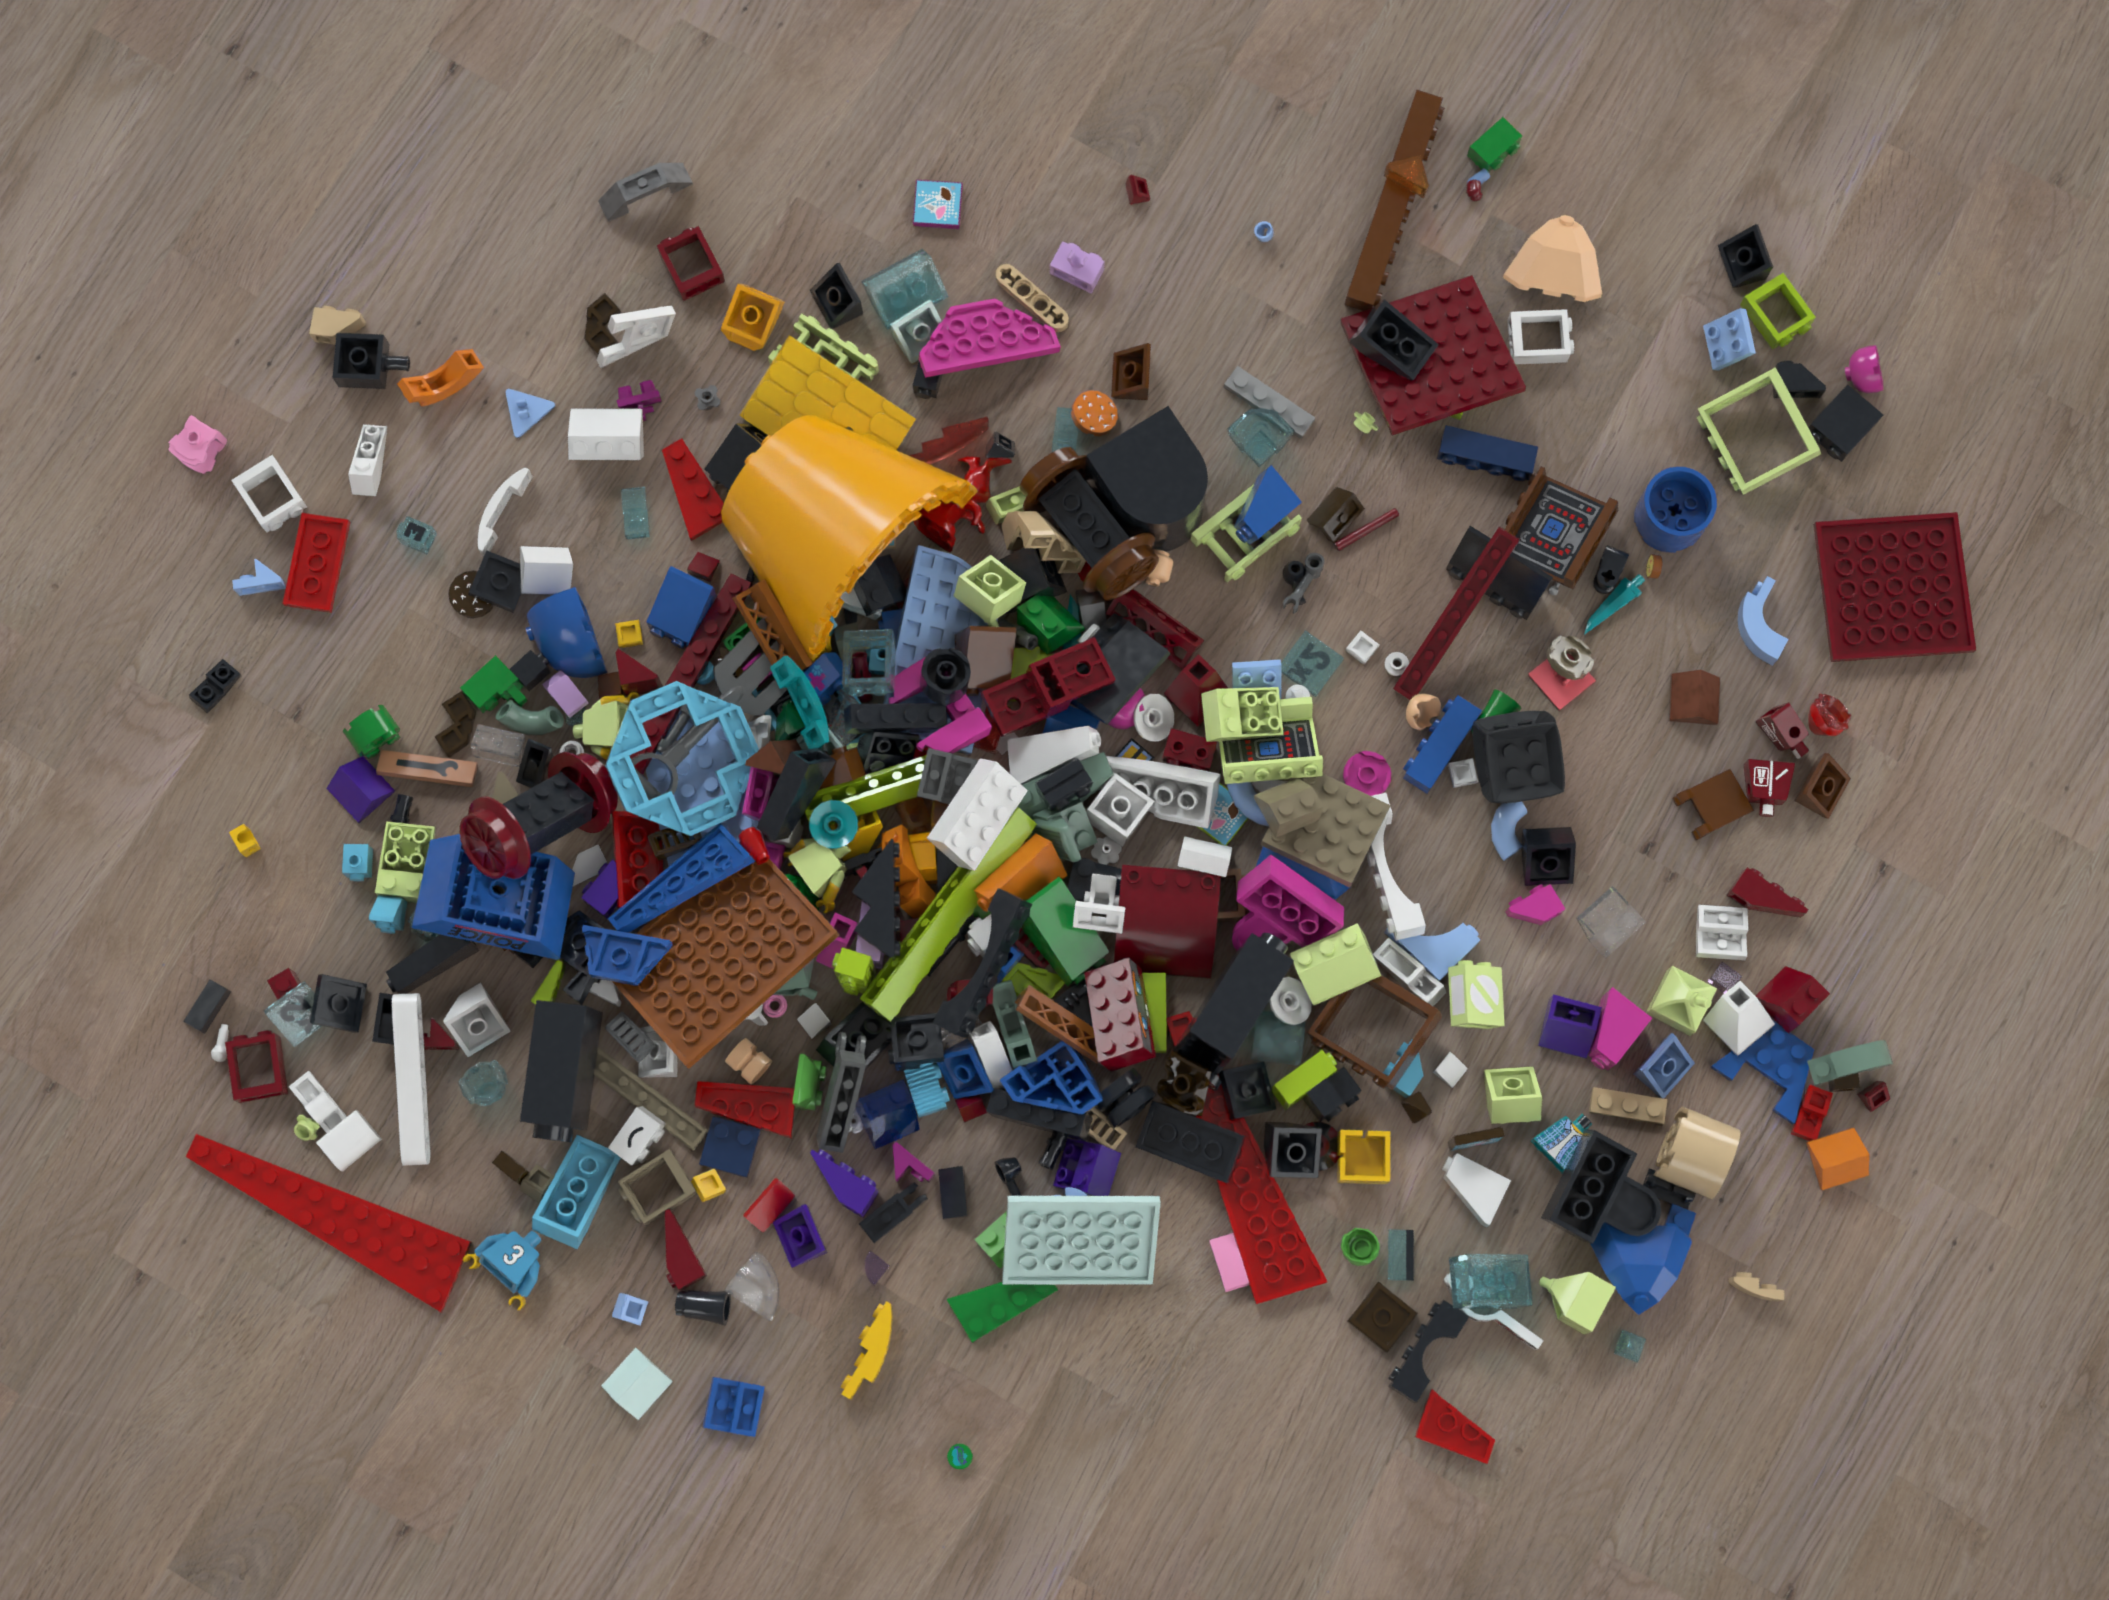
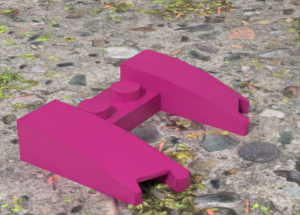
M925 658L887 681V687L893 686L894 697L888 699V704H898L922 692L920 676ZM965 693L960 700L946 706V712L953 722L917 743L916 747L918 750L923 751L928 746L931 749L953 754L988 736L992 726L979 707L975 708Z

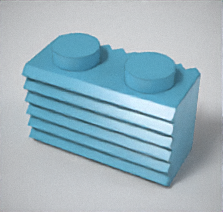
M920 1064V1069L904 1070L919 1118L947 1109L946 1102H949L950 1099L946 1087H940L938 1079L942 1078L938 1064Z

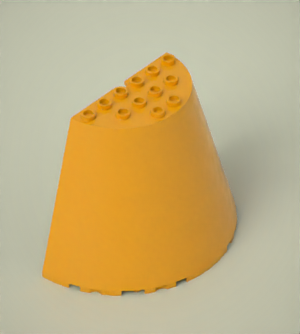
M806 415L791 421L774 435L765 437L761 447L746 458V465L732 484L721 514L723 524L759 581L765 579L809 658L815 662L823 653H829L832 650L829 633L833 629L834 624L830 621L831 616L834 618L838 616L844 604V601L841 599L842 594L845 591L849 594L854 588L856 581L865 573L879 554L913 520L921 517L922 514L918 511L922 508L930 511L940 506L941 502L939 500H942L945 504L953 501L962 509L978 491L967 480L818 416Z

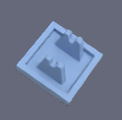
M1739 308L1703 326L1713 370L1719 371L1756 354L1746 309Z
M1281 660L1232 663V688L1278 687L1281 699Z

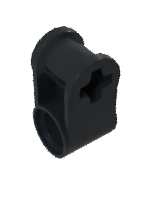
M1609 545L1606 546L1593 580V586L1597 592L1607 594L1613 590L1626 565L1629 553Z

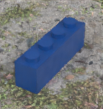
M1457 695L1454 701L1448 700L1442 709L1445 715L1441 721L1436 718L1429 729L1432 732L1428 740L1422 739L1416 748L1419 754L1415 760L1410 757L1403 768L1406 771L1403 779L1426 794L1429 793L1472 728L1473 722L1478 719L1482 712L1481 709Z

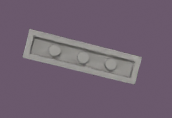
M1239 366L1236 367L1224 384V388L1300 439H1302L1315 421L1314 416Z

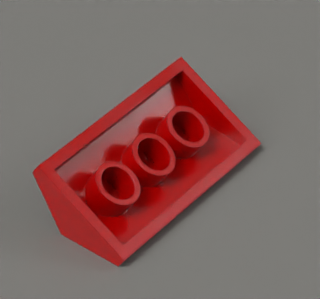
M614 811L612 813V827L618 887L617 903L618 908H621L663 872V859L659 861L655 857L647 835L660 831L659 824L627 811ZM660 840V841H658V842H659V845H660L661 850H662V843H661V840Z

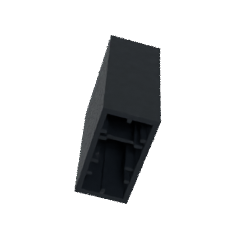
M1264 932L1260 938L1251 933L1231 957L1172 1051L1187 1056L1209 1068L1211 1072L1217 1075L1234 1058L1293 964L1294 960L1285 955L1288 950L1287 945L1270 933Z
M536 1000L520 1122L534 1124L532 1138L572 1142L573 1129L587 1131L603 1012L585 1005Z

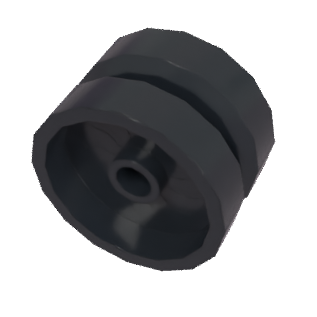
M1135 1068L1130 1069L1101 1092L1103 1101L1095 1106L1099 1112H1105L1115 1106L1106 1118L1113 1129L1120 1127L1126 1121H1130L1138 1115L1156 1096L1149 1085H1144L1133 1091L1142 1079Z

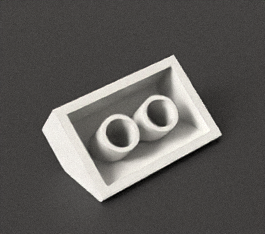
M571 409L568 430L569 460H641L644 456L643 409Z

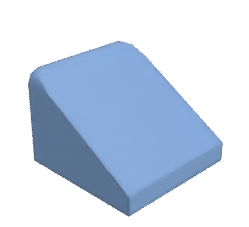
M619 1293L612 1317L641 1326L648 1301Z

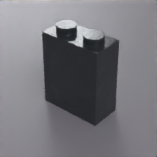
M1847 384L1808 428L1816 443H1820L1827 449V453L1832 458L1842 462L1873 429L1884 414Z

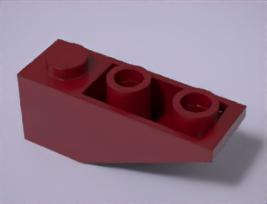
M1747 867L1744 869L1726 894L1749 910L1799 918L1804 916L1809 910L1804 906L1805 903L1794 896L1791 898L1784 893V889L1780 885L1768 882L1763 878L1764 875L1754 868L1749 869Z

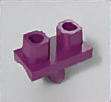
M652 380L639 383L642 394L633 396L631 386L619 387V400H616L618 408L643 409V421H647V413L654 412L652 404L662 402L659 391L656 390Z

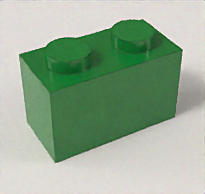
M1502 117L1470 145L1467 156L1481 170L1484 168L1488 172L1492 169L1496 171L1504 163L1503 159L1508 155L1513 156L1520 149V141L1523 135Z

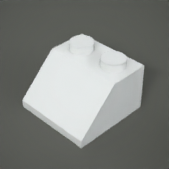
M1114 773L1089 806L1086 814L1091 825L1123 847L1154 803V800Z

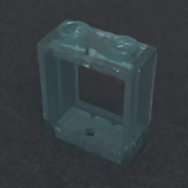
M892 629L844 631L842 686L846 695L849 694L857 697L863 694L874 693L875 695L882 696L887 693H895L896 638ZM885 649V677L851 679L852 650Z

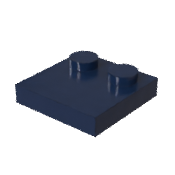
M713 1116L699 1165L748 1178L761 1129Z

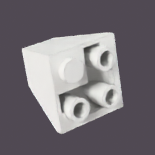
M1741 981L1722 995L1703 1019L1737 1056L1775 1025L1758 998Z

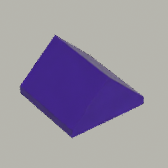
M364 756L340 766L326 788L358 823L362 822L395 792L381 775H377L376 769Z
M807 1204L796 1208L773 1222L791 1268L828 1253Z

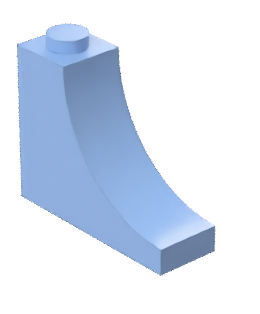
M1464 923L1442 935H1418L1396 941L1394 934L1389 933L1388 928L1384 932L1391 940L1421 963L1426 971L1439 982L1448 974V967L1456 966L1458 961H1461L1480 941L1477 937L1479 935L1477 930L1469 924L1466 926Z

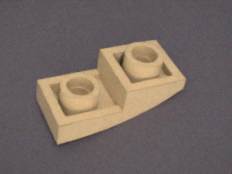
M1737 1272L1736 1277L1729 1278V1284L1748 1295L1770 1301L1784 1300V1290H1778L1777 1285L1761 1284V1288H1759V1278H1752V1273Z

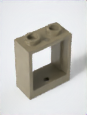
M670 1149L618 1181L621 1185V1188L618 1189L620 1195L625 1202L630 1200L634 1207L631 1210L634 1218L638 1223L642 1221L646 1226L665 1215L667 1209L673 1210L697 1195L694 1186ZM667 1163L684 1193L647 1215L630 1185Z

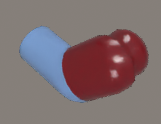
M1484 168L1467 181L1466 193L1473 202L1482 198L1481 184L1490 178L1489 172Z

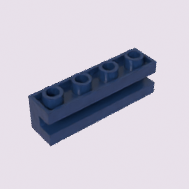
M1445 425L1437 459L1442 460L1447 465L1460 464L1469 470L1476 471L1481 469L1488 471L1489 474L1494 476H1501L1503 474L1511 476L1516 481L1530 480L1533 474L1538 446Z

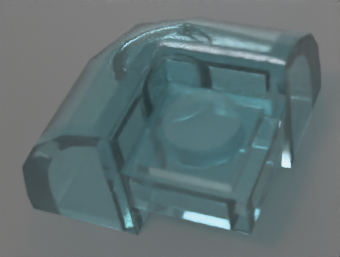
M1264 408L1248 410L1227 428L1228 434L1242 453L1245 452L1259 467L1272 455L1277 454L1289 442L1295 432L1277 412Z

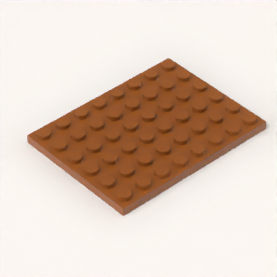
M770 859L760 865H757L755 861L657 916L636 934L670 940L673 943L672 948L638 986L619 982L613 983L683 1064L690 1069L840 935Z

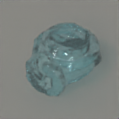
M497 1060L491 1062L484 1061L469 1068L458 1081V1085L462 1095L469 1104L476 1103L484 1107L490 1106L503 1098L509 1079L506 1071Z

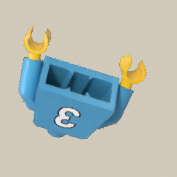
M515 1231L509 1234L501 1233L488 1236L474 1250L475 1253L465 1255L463 1261L468 1262L473 1257L474 1264L469 1269H477L482 1264L513 1294L517 1291L518 1294L509 1299V1305H512L514 1299L517 1298L521 1302L520 1307L517 1309L520 1310L526 1304L524 1297L529 1296L538 1279L540 1269L538 1262L539 1253L534 1248L541 1242V1238L534 1231H530L524 1238Z

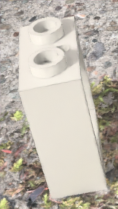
M1567 310L1510 312L1507 320L1509 347L1515 364L1567 362L1570 355L1574 353V342L1569 338V332L1572 331V319L1568 318ZM1560 322L1562 349L1523 350L1521 323Z
M273 455L231 480L266 532L277 530L283 525V522L289 518L299 516L307 508ZM278 474L293 499L263 517L247 492L273 475Z

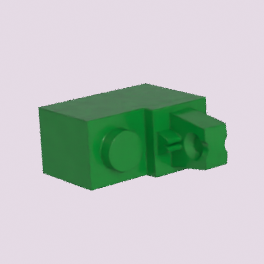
M496 655L460 687L462 692L483 714L487 710H493L498 705L500 698L504 701H509L512 698L520 707L528 701L520 692L523 688L520 680Z

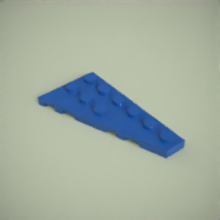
M719 823L609 917L608 920L617 931L629 933L754 863L755 860L728 830Z

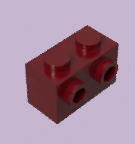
M1171 728L1162 761H1165L1166 764L1209 772L1218 741L1206 742L1205 737Z

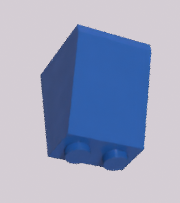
M1272 465L1258 475L1234 526L1237 530L1236 535L1243 543L1247 542L1249 545L1258 540L1302 503Z
M670 566L646 621L649 629H651L650 633L659 638L665 636L671 639V643L681 649L688 647L717 597L714 587Z

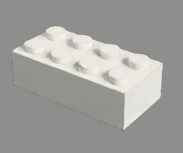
M980 758L927 839L957 866L975 871L1028 790L998 762Z

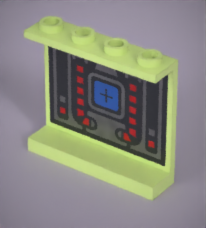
M1312 697L1280 699L1284 734L1282 736L1218 741L1225 784L1322 776L1323 757L1319 756L1312 718Z

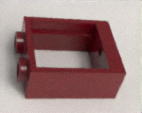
M699 226L687 228L680 235L674 238L668 237L662 240L659 245H656L659 255L683 301L725 282L723 272ZM698 240L712 269L681 282L667 254Z
M271 1030L258 1032L255 1037L248 1038V1035H239L233 1037V1041L225 1042L233 1101L244 1103L288 1094L281 1037L272 1033ZM270 1043L275 1083L242 1089L236 1049Z

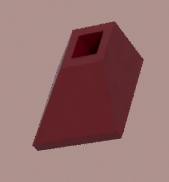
M1198 654L1179 673L1164 692V695L1199 727L1204 722L1201 694L1215 689L1229 688L1217 671Z

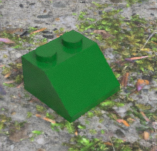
M1036 595L1017 608V625L1024 627L1026 632L1035 635L1038 638V646L1047 655L1077 636L1085 628L1053 596Z

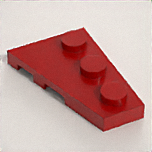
M1430 1389L1414 1438L1488 1464L1495 1439L1439 1396L1433 1389Z

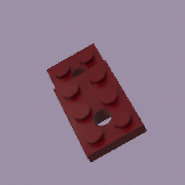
M1093 637L1029 664L1025 674L981 692V696L1001 737L1067 710L1072 700L1114 683L1116 679L1096 638ZM1081 663L1086 664L1089 668V673L1080 674L1076 669L1077 665ZM1009 700L1018 701L1020 709L1016 711L1010 710L1007 702Z

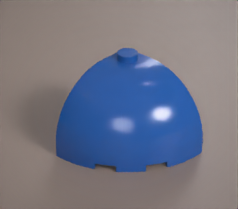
M576 587L554 594L540 601L528 611L527 620L529 627H526L529 640H535L540 653L547 659L552 668L558 672L563 671L567 676L575 678H589L607 673L586 606Z

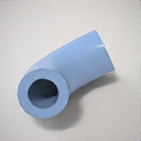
M1252 783L1227 784L1229 794L1235 806L1245 817L1257 824L1269 826L1254 799V795L1257 793Z
M1522 802L1502 803L1496 809L1491 823L1492 842L1503 861L1510 858L1523 847L1515 835L1517 822L1527 814V809Z

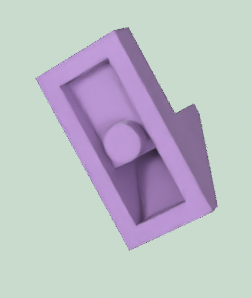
M563 671L557 672L542 684L569 718L588 704L585 697Z

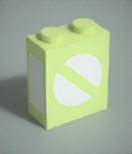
M1471 960L1458 961V965L1448 967L1451 1026L1479 1029L1505 1026L1502 967H1492L1490 962H1481L1473 965Z

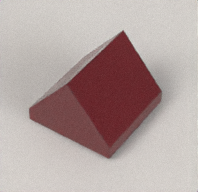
M1132 174L1129 175L1125 185L1130 205L1150 201L1146 179Z
M1875 1081L1857 1094L1870 1112L1890 1100L1888 1088L1884 1081Z
M980 1095L955 1099L964 1123L987 1113Z

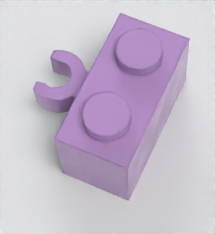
M1063 241L1050 264L1051 275L1091 294L1104 271V261L1099 255L1095 253L1088 254L1082 251L1076 244H1067Z

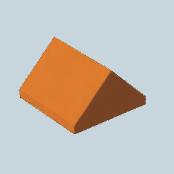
M1855 1128L1846 1129L1806 1142L1821 1190L1869 1175L1870 1154Z

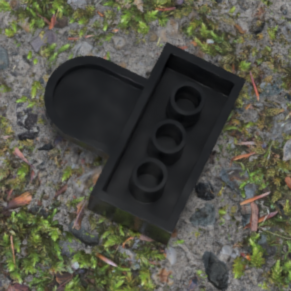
M1585 1129L1541 1219L1583 1242L1593 1244L1603 1222L1628 1235L1641 1236L1651 1232L1660 1220L1661 1204L1657 1195L1651 1189L1627 1177L1637 1156L1636 1152L1596 1130Z

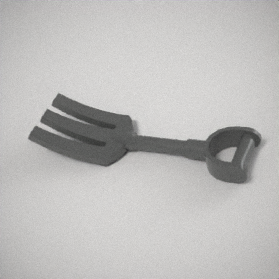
M761 618L756 624L759 629L766 631L767 623ZM750 630L713 668L716 685L721 693L718 697L719 699L740 706L744 713L762 716L784 694L787 688L780 689L774 679L756 697L751 694L771 671L770 667L772 665L765 653L758 657L737 678L732 675L759 644ZM777 640L770 646L772 650L779 651ZM716 717L698 726L693 725L661 755L650 752L638 754L631 759L633 766L641 760L655 758L663 762L668 768L671 778L666 793L672 791L674 794L678 784L676 767L690 754L689 751L719 722L718 718ZM635 768L648 800L662 795Z

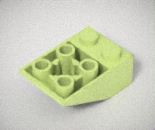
M1278 687L1215 689L1201 694L1206 742L1284 735Z
M386 822L375 889L377 896L401 897L407 902L417 903L429 842L435 839L436 827Z

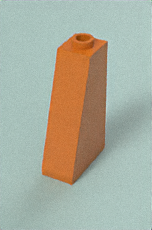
M1035 833L974 889V892L978 898V905L987 912L998 888L1010 892L1023 900H1027L1056 878L1064 879L1067 873L1052 842Z

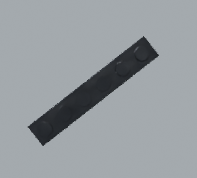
M1000 888L997 889L988 907V911L991 912V931L982 962L972 979L959 994L950 1001L943 1000L933 1023L957 1036L968 1038L975 1028V1022L980 1012L986 1006V999L991 989L997 983L999 972L1006 964L1013 944L1019 938V931L1023 923L1028 919L1033 904Z

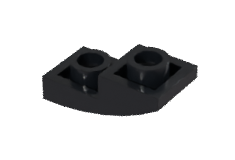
M224 659L205 674L206 679L189 694V698L206 713L220 702L241 676Z

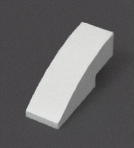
M1390 938L1373 953L1378 963L1407 991L1430 1005L1434 1006L1446 994L1444 985L1429 974L1421 963Z

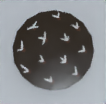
M474 570L458 575L450 584L448 592L449 601L455 611L462 616L472 619L483 617L493 608L492 604L468 595L478 572Z

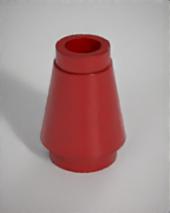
M749 827L739 834V844L756 861L757 865L763 864L770 859L759 830H756L755 827Z

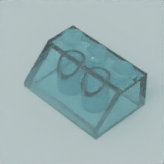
M923 249L861 281L871 304L887 330L891 328L890 324L929 299L935 305L949 297L932 257Z

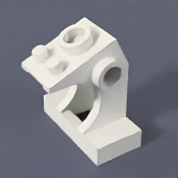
M1092 874L1090 892L1085 891L1084 902L1076 901L1073 927L1122 934L1125 907L1118 906L1119 895H1115L1117 877ZM1092 914H1105L1107 917L1092 916Z

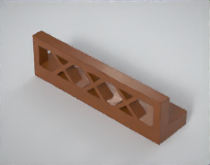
M765 579L732 598L771 665L784 656H789L802 671L814 663L806 653ZM750 594L755 603L754 610L747 608L742 598ZM757 617L766 621V631L759 629L757 626ZM769 638L777 640L779 651L770 648Z
M1030 985L1018 995L1015 1001L1018 1012L1096 1064L1099 1063L1092 1026Z

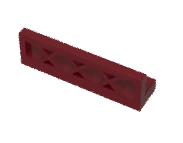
M1135 589L1114 599L1106 612L1110 617L1115 613L1130 620L1135 626V619L1142 618L1146 621L1147 630L1142 631L1146 634L1149 633L1148 636L1155 641V632L1164 634L1167 643L1160 645L1171 653L1167 659L1181 669L1186 666L1193 653L1205 641ZM1119 602L1127 607L1128 616H1121L1114 611ZM1180 646L1187 651L1183 660L1175 655L1173 647Z

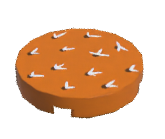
M1089 390L1081 393L1075 399L1072 405L1071 417L1074 424L1083 433L1102 436L1113 429L1118 419V412L1114 402L1106 394Z

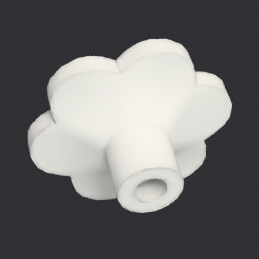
M1108 836L1104 839L1097 838L1098 843L1094 844V848L1091 851L1092 857L1098 859V863L1105 865L1118 862V854L1122 850L1121 845Z

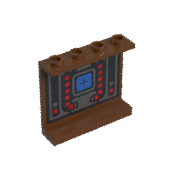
M1541 466L1537 473L1534 472L1530 477L1529 488L1526 493L1522 492L1517 501L1518 507L1515 512H1510L1508 515L1505 530L1520 539L1512 551L1513 553L1552 576L1553 581L1574 590L1619 511L1618 501L1610 497L1607 503L1546 476V470Z

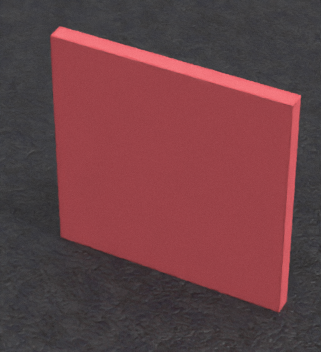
M1567 654L1569 659L1575 661L1572 655ZM1548 659L1528 674L1559 711L1596 681L1590 673L1582 679H1566L1551 667Z

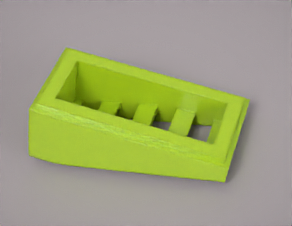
M560 960L555 962L532 997L531 1002L536 1005V1000L555 1002L566 967Z

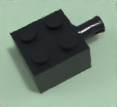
M336 333L332 378L338 387L386 389L387 372L389 370H410L409 356H389V343L384 335Z

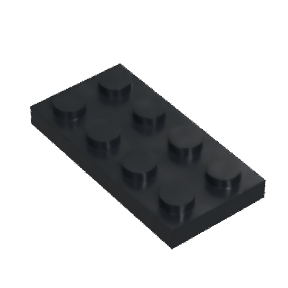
M1152 1101L1135 1147L1229 1183L1246 1136L1183 1113L1159 1102Z

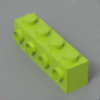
M842 948L840 954H835L832 967L840 986L844 988L843 991L855 996L858 995V992L863 994L876 975L871 956L846 948Z

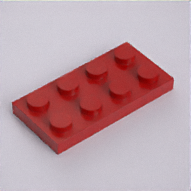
M308 513L301 514L282 603L284 606L332 613L351 523L348 519Z

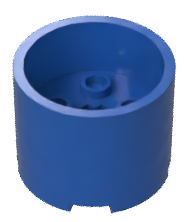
M1671 467L1656 474L1640 497L1634 511V523L1636 522L1637 529L1643 537L1642 540L1650 547L1668 553H1675L1691 545L1693 546L1715 515L1717 507L1715 490L1704 475L1691 468Z

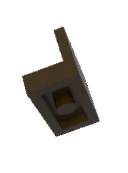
M1336 487L1311 514L1307 522L1312 526L1320 528L1326 538L1335 543L1365 508L1353 492Z

